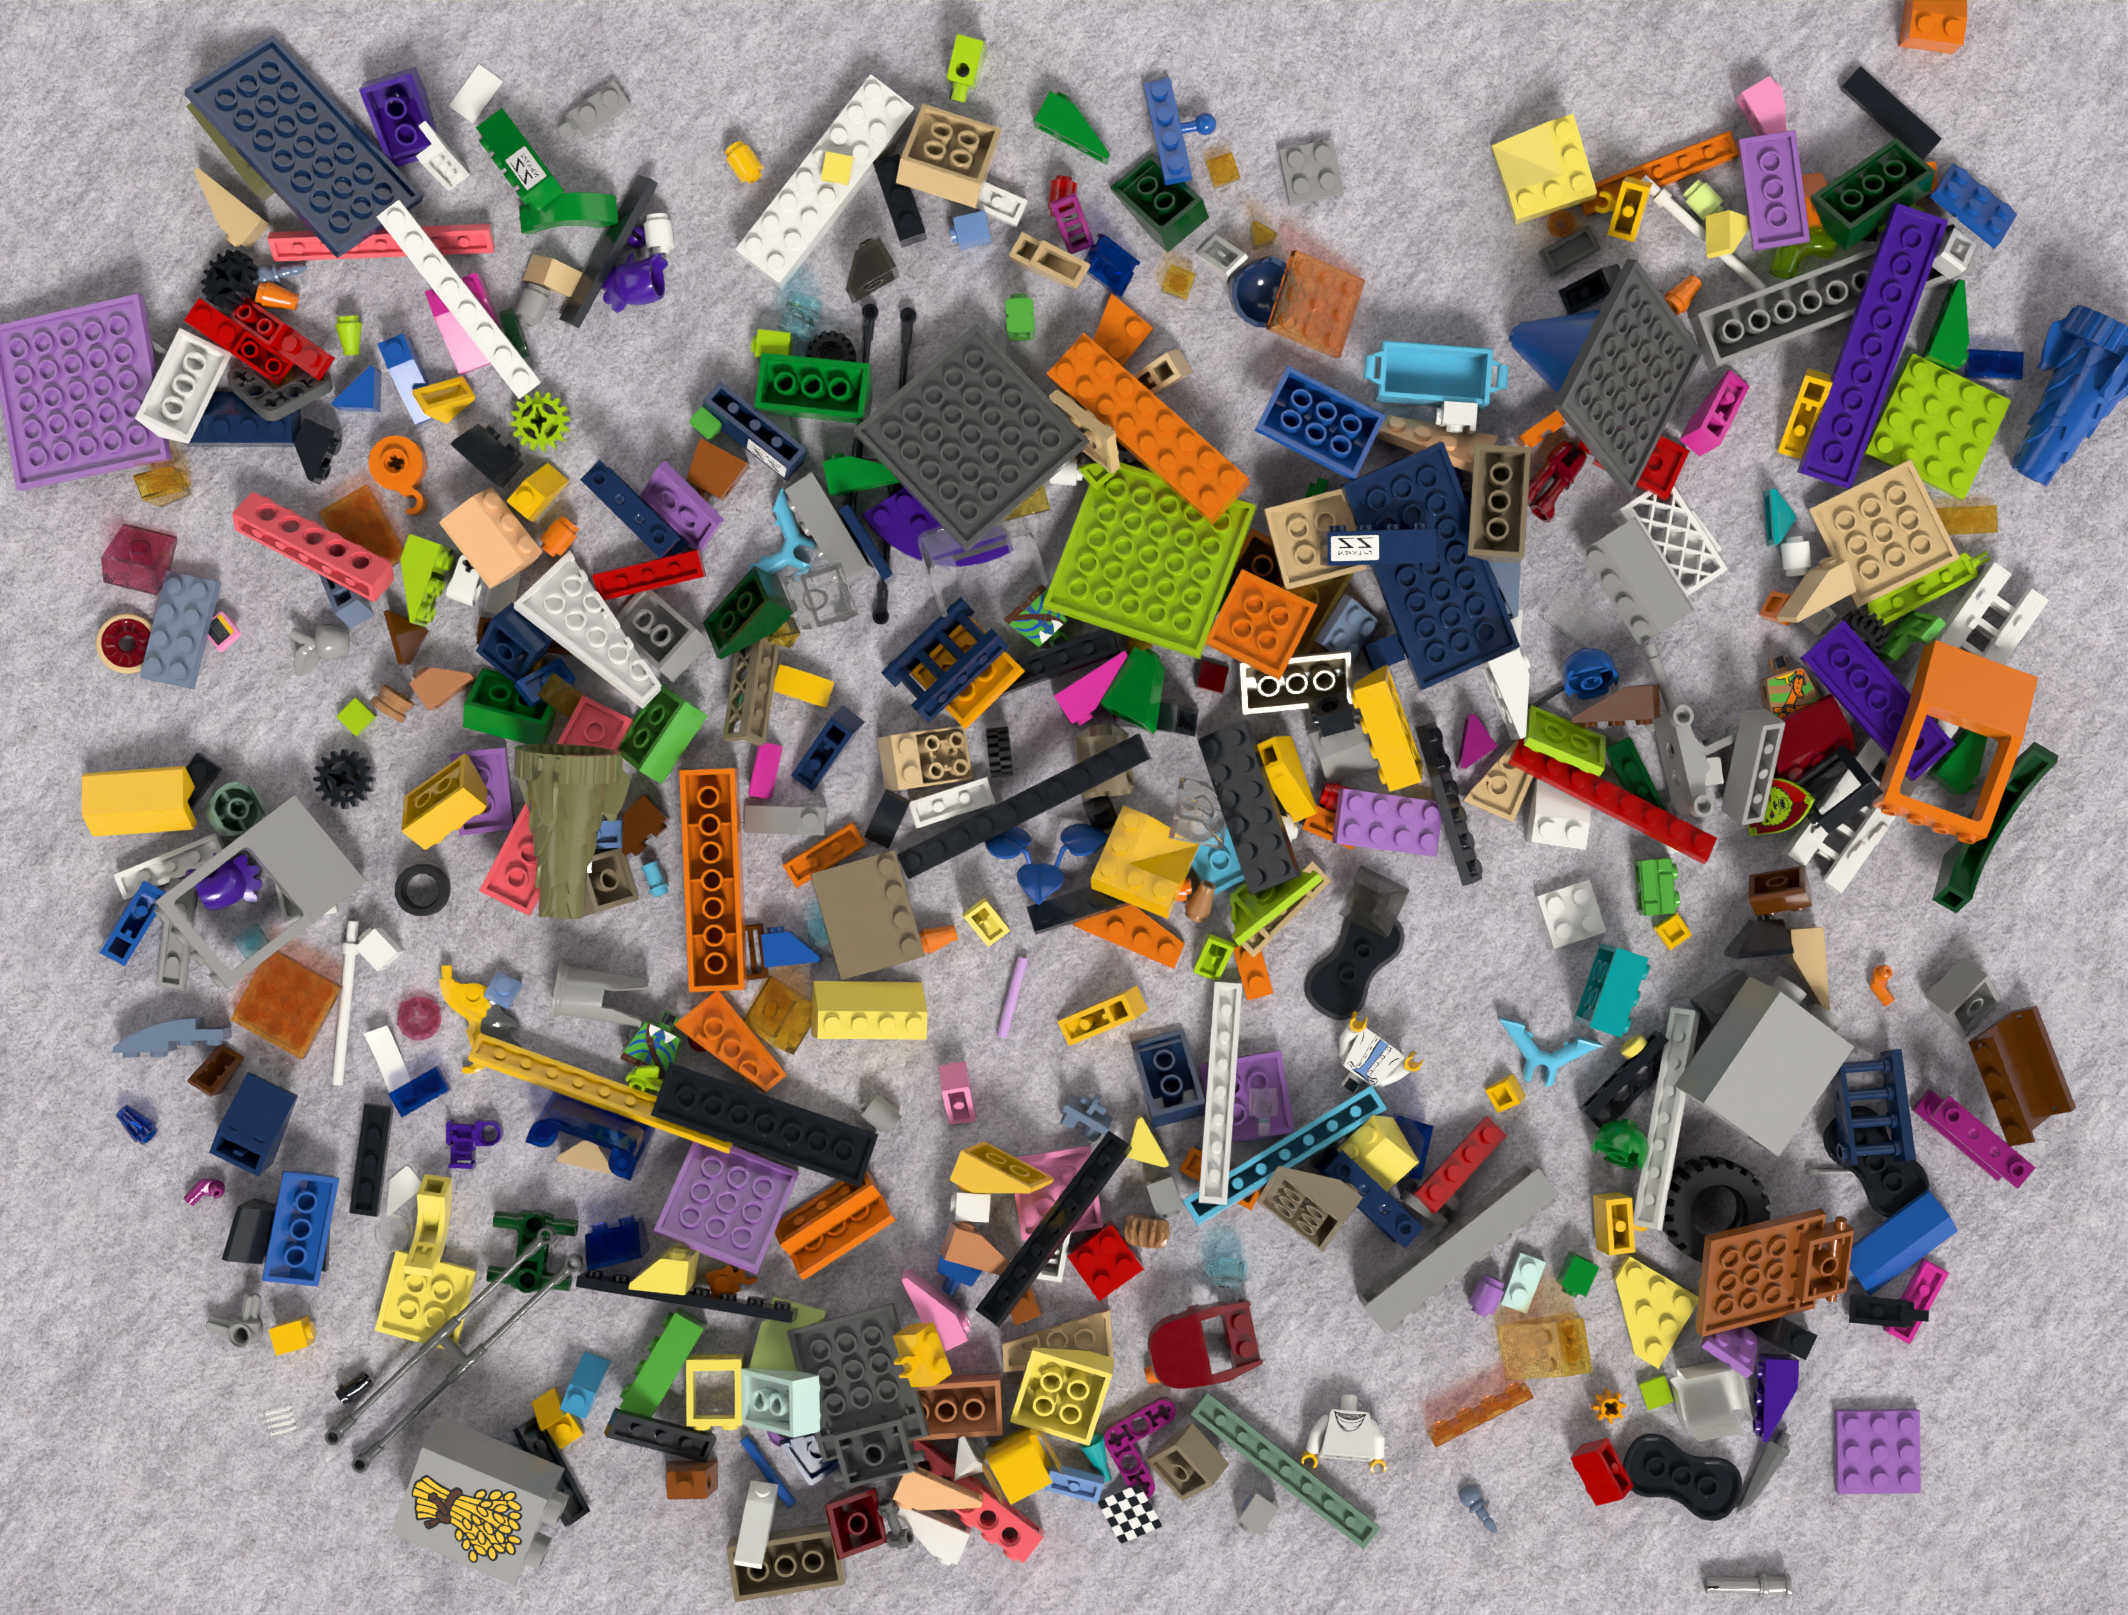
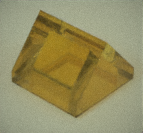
M1256 220L1252 222L1250 227L1253 251L1273 244L1278 235L1277 232Z

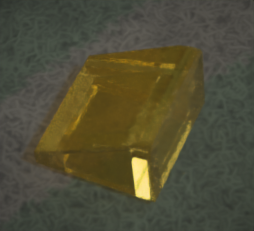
M790 617L777 632L767 636L768 642L791 648L800 636V630L794 617Z

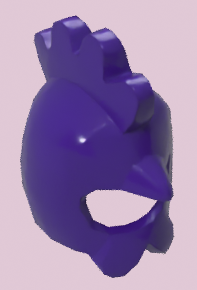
M631 253L626 262L617 267L613 266L601 288L606 291L603 295L604 302L609 305L612 304V310L619 313L624 310L627 304L644 305L661 300L665 294L663 270L668 267L667 259L662 258L661 253H655L644 260L635 262L634 255Z
M240 854L234 860L226 861L195 885L197 893L207 910H219L241 899L248 902L257 901L258 894L255 890L262 888L263 882L254 875L258 874L260 868L255 863L248 864V856L246 854ZM197 869L187 870L184 879Z

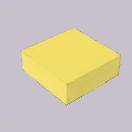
M826 151L821 181L849 186L854 157Z

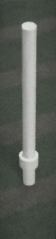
M1645 175L1641 180L1653 183L1650 195L1654 197L1653 201L1660 208L1662 206L1665 207L1706 245V229L1671 198V193L1665 188L1661 189ZM1732 253L1718 256L1755 291L1766 288L1767 285Z
M348 920L346 942H343L342 954L345 955L332 1085L338 1086L343 1085L355 959L356 955H359V952L355 949L359 944L357 943L359 921Z

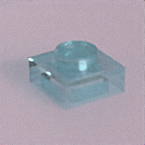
M259 924L252 925L232 938L245 960L270 942Z

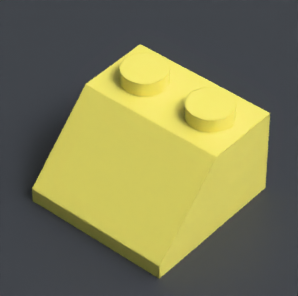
M1373 1115L1337 1149L1339 1153L1343 1150L1386 1192L1419 1163L1393 1117Z

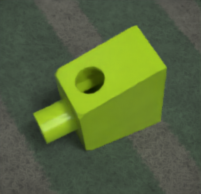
M960 34L956 35L947 74L948 82L953 84L949 97L950 100L965 103L968 89L976 90L987 51V45L984 41ZM963 68H969V73L966 77L959 76L960 70Z

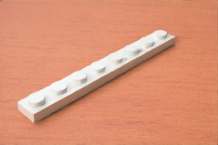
M401 200L396 201L377 216L378 220L518 399H521L542 383Z
M1215 982L1199 1203L1227 1205L1242 984Z
M1671 1007L1666 1032V1038L1669 1041L1664 1045L1647 1138L1649 1150L1641 1172L1633 1216V1223L1637 1226L1662 1231L1686 1094L1674 1085L1693 1059L1701 1012L1674 1007Z

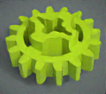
M536 391L534 399L526 394V403L523 404L517 401L516 404L520 410L511 412L517 418L516 421L510 422L512 427L518 428L513 433L514 437H523L520 444L525 447L530 443V450L534 452L538 446H540L541 451L544 453L547 452V446L549 445L555 450L558 449L556 444L558 440L566 442L562 436L563 433H571V430L566 427V423L572 422V418L564 415L569 411L568 407H559L562 400L557 397L552 401V394L548 392L543 398L541 393ZM546 405L553 407L557 415L548 414ZM533 408L528 416H525L528 410ZM541 416L547 420V422L542 423V428L536 425V422L540 421ZM557 428L556 432L550 437V433L553 431V429ZM525 429L534 430L537 440L531 438Z

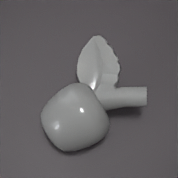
M324 624L319 626L315 631V637L304 634L295 628L291 630L288 636L292 640L303 644L296 651V656H294V667L296 668L295 673L297 676L306 675L314 670L320 658L325 660L336 659L348 654L349 633L345 628L337 625Z

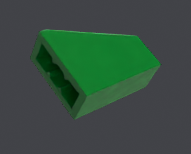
M1134 647L1100 703L1110 714L1154 735L1158 722L1165 667L1159 661L1160 656L1156 652L1148 648L1143 651Z

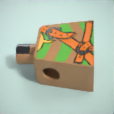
M1784 655L1768 660L1773 676L1760 680L1763 708L1778 718H1782L1820 699L1803 667L1789 670Z

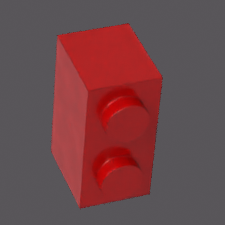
M1608 1437L1581 1444L1570 1457L1574 1469L1579 1473L1586 1491L1591 1496L1595 1506L1623 1500L1633 1487Z

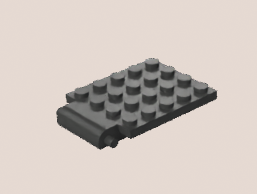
M894 1303L787 1331L797 1371L819 1375L821 1417L820 1432H816L815 1437L822 1462L838 1459L841 1470L832 1472V1477L835 1483L844 1481L847 1489L917 1472L918 1462L926 1460L924 1450L915 1451L912 1441L930 1435L918 1388L911 1387L908 1378H899V1374L904 1371L903 1364L894 1365V1360L900 1356L892 1336L901 1331Z

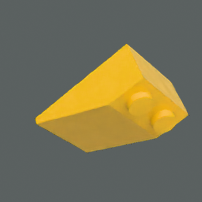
M985 1141L961 1150L950 1181L957 1184L960 1190L972 1193H1032L1053 1183L1054 1180L1050 1175Z

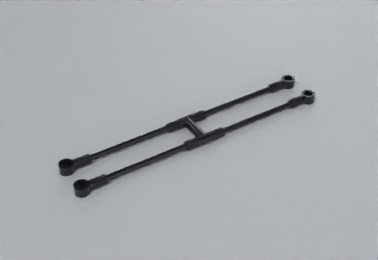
M871 303L866 304L862 308V315L864 317L862 363H869L875 320L879 316L877 307ZM911 307L904 308L900 313L902 320L901 343L903 345L898 391L906 385L909 344L912 343L913 324L917 320V314ZM869 308L875 310V315L872 317L865 315L866 310ZM912 312L914 317L912 320L907 321L904 319V314ZM857 437L853 438L852 457L882 464L878 459L863 458L864 445ZM898 483L887 486L889 497L898 491ZM857 492L850 493L849 506L854 513L856 512ZM884 541L883 558L889 566L891 545ZM882 577L880 589H878L876 610L872 615L874 622L878 625H884L889 621V613L887 612L889 590H887V584ZM844 584L840 585L838 606L834 610L835 617L842 622L849 620L851 617V610L849 608L851 587ZM839 609H847L848 614L845 618L838 616ZM878 612L886 614L884 621H877L876 614Z

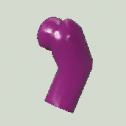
M200 1179L183 1198L188 1204L194 1206L203 1196H214V1199L222 1197L225 1186L217 1179Z

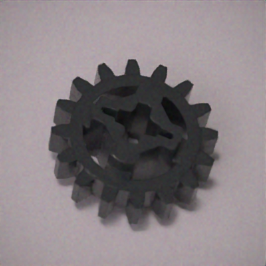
M229 249L226 250L225 256L218 253L217 261L210 260L209 265L211 268L203 271L207 275L205 279L201 280V284L206 286L202 290V293L207 296L206 299L221 309L225 307L233 309L235 303L240 306L243 305L242 299L244 297L251 298L250 289L257 288L253 284V281L259 278V275L255 273L258 266L253 263L254 260L237 249L234 253Z
M341 749L340 756L337 751H331V759L327 757L321 758L324 766L315 767V770L320 772V776L314 777L313 781L320 782V786L315 791L324 792L321 798L322 801L331 799V807H337L340 803L341 809H348L349 802L352 807H358V799L362 801L368 800L365 793L374 791L369 786V783L376 781V778L369 776L374 767L365 766L368 761L367 757L358 759L359 752L353 751L349 756L348 749ZM345 761L340 768H332L336 763ZM357 769L361 772L362 780L359 778ZM336 775H346V778L353 783L344 784V781ZM328 779L330 780L332 789H330L328 785ZM352 789L358 790L354 795L344 798L348 791Z

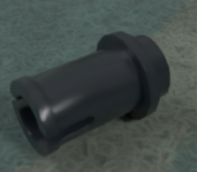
M362 1371L345 1385L340 1384L338 1390L335 1391L340 1402L344 1405L346 1403L351 1404L354 1402L353 1398L373 1386L372 1380H367L369 1375Z

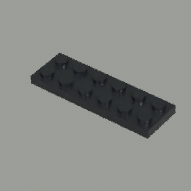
M1249 720L1239 721L1197 739L1250 895L1301 877L1302 875Z

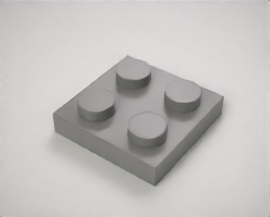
M1333 139L1279 150L1278 153L1289 206L1342 196L1344 194Z

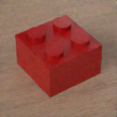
M1112 1220L1105 1223L1103 1228H1098L1067 1251L1068 1259L1098 1301L1104 1299L1144 1270L1143 1263L1131 1246L1124 1241V1236Z

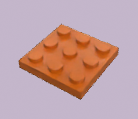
M1242 569L1208 634L1206 645L1280 680L1317 605Z

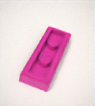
M1922 1258L1900 1299L1915 1302L1914 1309L1929 1310L1949 1272ZM1914 1321L1913 1327L1898 1328L1885 1326L1883 1330L1910 1345L1923 1321Z

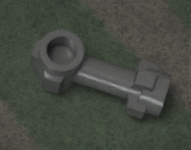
M892 1497L881 1500L878 1503V1513L883 1519L886 1518L891 1529L886 1536L888 1546L890 1548L897 1547V1549L908 1548L914 1542V1534L910 1528L902 1529L896 1514L900 1510L899 1506L895 1504Z

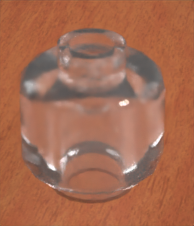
M392 1214L385 1217L378 1223L375 1229L377 1244L389 1252L402 1250L411 1243L414 1237L415 1228L413 1222L403 1214Z

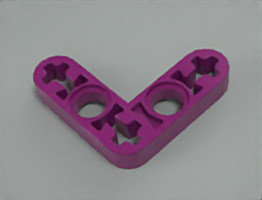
M1160 1397L1109 1425L1104 1431L1105 1446L1129 1488L1138 1484L1134 1474L1141 1468L1144 1470L1139 1472V1475L1143 1482H1150L1147 1484L1148 1490L1143 1491L1147 1498L1151 1497L1155 1491V1481L1134 1443L1169 1424L1176 1415L1175 1405L1167 1397ZM1159 1405L1169 1406V1415L1166 1417L1163 1414L1155 1416L1154 1419L1157 1423L1152 1424L1151 1418L1146 1412L1151 1410V1414L1154 1415L1159 1411ZM1135 1418H1145L1147 1421L1146 1429L1143 1431L1134 1430L1132 1428V1421ZM1127 1424L1132 1437L1128 1438L1126 1433L1120 1437L1121 1442L1119 1444L1115 1441L1110 1442L1111 1432L1115 1431L1118 1435L1125 1431L1122 1425ZM1128 1454L1137 1458L1136 1466L1130 1469L1125 1468L1121 1463L1122 1458Z

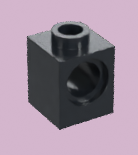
M1346 691L1313 699L1315 711H1311L1315 728L1320 726L1323 737L1355 729Z

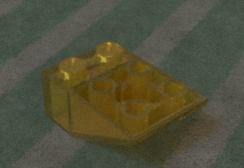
M1577 1311L1496 1325L1506 1380L1568 1377L1593 1372L1584 1318Z

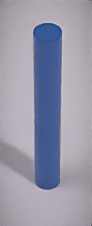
M745 1436L740 1440V1443L768 1482L778 1485V1496L786 1507L790 1508L797 1501L750 1436Z

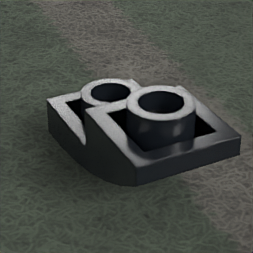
M886 789L864 837L889 849L911 801Z

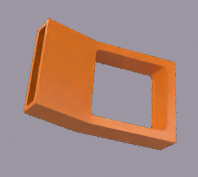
M1937 640L1924 646L1908 708L1879 785L1883 793L1874 799L1872 806L1881 809V812L1885 815H1898L1907 818L1906 821L1910 824L1932 827V831L1938 834L1957 836L1958 840L1963 843L1974 844L1979 840L1987 838L2024 738L2038 677ZM1927 715L1995 739L1998 742L1997 750L1971 819L1910 798L1900 792L1903 778Z

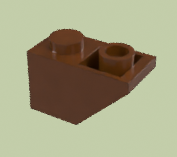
M649 795L640 797L623 813L622 853L625 856L639 855L648 846L645 842L652 835L656 838L668 828L665 823L670 818Z

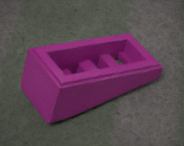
M1076 193L1050 203L1068 253L1072 255L1095 245ZM1073 202V208L1059 213L1058 208ZM1074 213L1077 214V218L1063 223L1062 218ZM1078 223L1081 225L1080 228L1067 232L1065 229ZM1080 233L1084 234V237L1070 242L1069 238Z

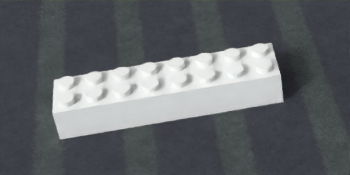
M870 74L735 250L738 255L783 290L874 172L873 162L885 158L915 119V108ZM826 151L854 157L849 186L821 181Z

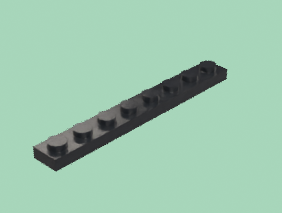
M1110 1131L1106 1133L975 1310L980 1315L1000 1328L1133 1149L1130 1144Z
M587 1269V1272L578 1275L576 1280V1287L787 1323L794 1322L797 1319L798 1308L791 1307L790 1302L775 1301L774 1304L764 1303V1298L748 1296L747 1300L737 1298L736 1293L721 1292L720 1295L710 1294V1289L694 1287V1290H689L686 1295L629 1289V1284L632 1281L629 1275L613 1274V1277L603 1276V1271Z

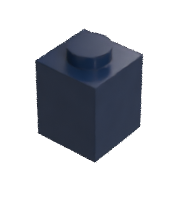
M1396 634L1362 647L1371 673L1382 666H1390L1406 660L1401 642Z

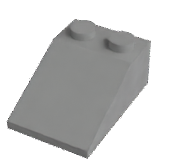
M652 590L636 593L615 616L625 636L629 637L634 644V648L673 683L710 643L705 636Z

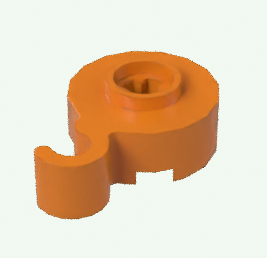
M394 435L378 441L369 455L368 465L370 474L375 482L382 487L398 492L406 498L416 497V506L406 509V514L413 517L423 515L428 508V499L423 493L418 491V487L422 483L421 481L425 476L426 470H428L425 452L421 446L407 437ZM397 458L404 460V464L400 465V470L393 467L394 460Z

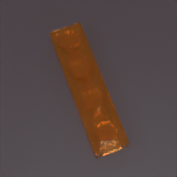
M1515 1382L1507 1386L1502 1394L1498 1396L1489 1395L1480 1401V1405L1472 1409L1470 1407L1463 1408L1455 1414L1456 1417L1448 1421L1443 1419L1434 1423L1431 1426L1432 1429L1427 1431L1435 1448L1533 1399L1534 1397L1525 1382L1521 1384Z

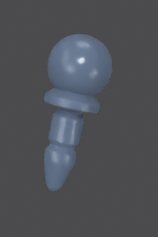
M273 264L272 267L260 266L255 271L259 278L254 281L258 286L260 282L267 283V281L279 284L281 283V277L286 278L292 275H299L307 269V265L292 264L291 266H283L279 269L276 264Z
M1473 1485L1463 1487L1459 1494L1461 1503L1469 1507L1470 1513L1476 1512L1483 1525L1495 1534L1497 1532L1495 1522L1490 1517L1486 1508L1483 1507L1486 1501L1481 1500L1480 1490Z

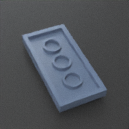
M166 571L140 678L195 690L208 639V631L222 583Z

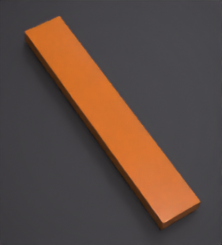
M1729 130L1595 182L1597 190L1595 200L1580 204L1584 216L1587 217L1598 213L1595 211L1597 205L1603 207L1608 205V200L1605 197L1599 196L1601 191H1609L1613 194L1614 198L1618 199L1622 182L1626 176L1641 180L1647 175L1656 185L1662 188L1737 159L1740 155L1732 133Z

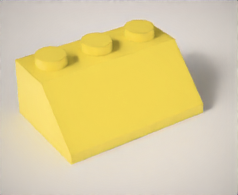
M678 1243L670 1246L637 1274L630 1282L629 1289L686 1295L697 1278L699 1251Z

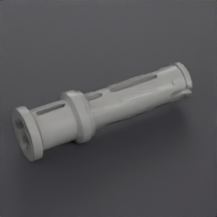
M1766 1573L1757 1574V1577L1705 1576L1704 1581L1707 1582V1584H1704L1706 1594H1758L1761 1598H1767L1768 1595H1780L1785 1598H1791L1792 1583L1789 1573H1783V1576H1767Z

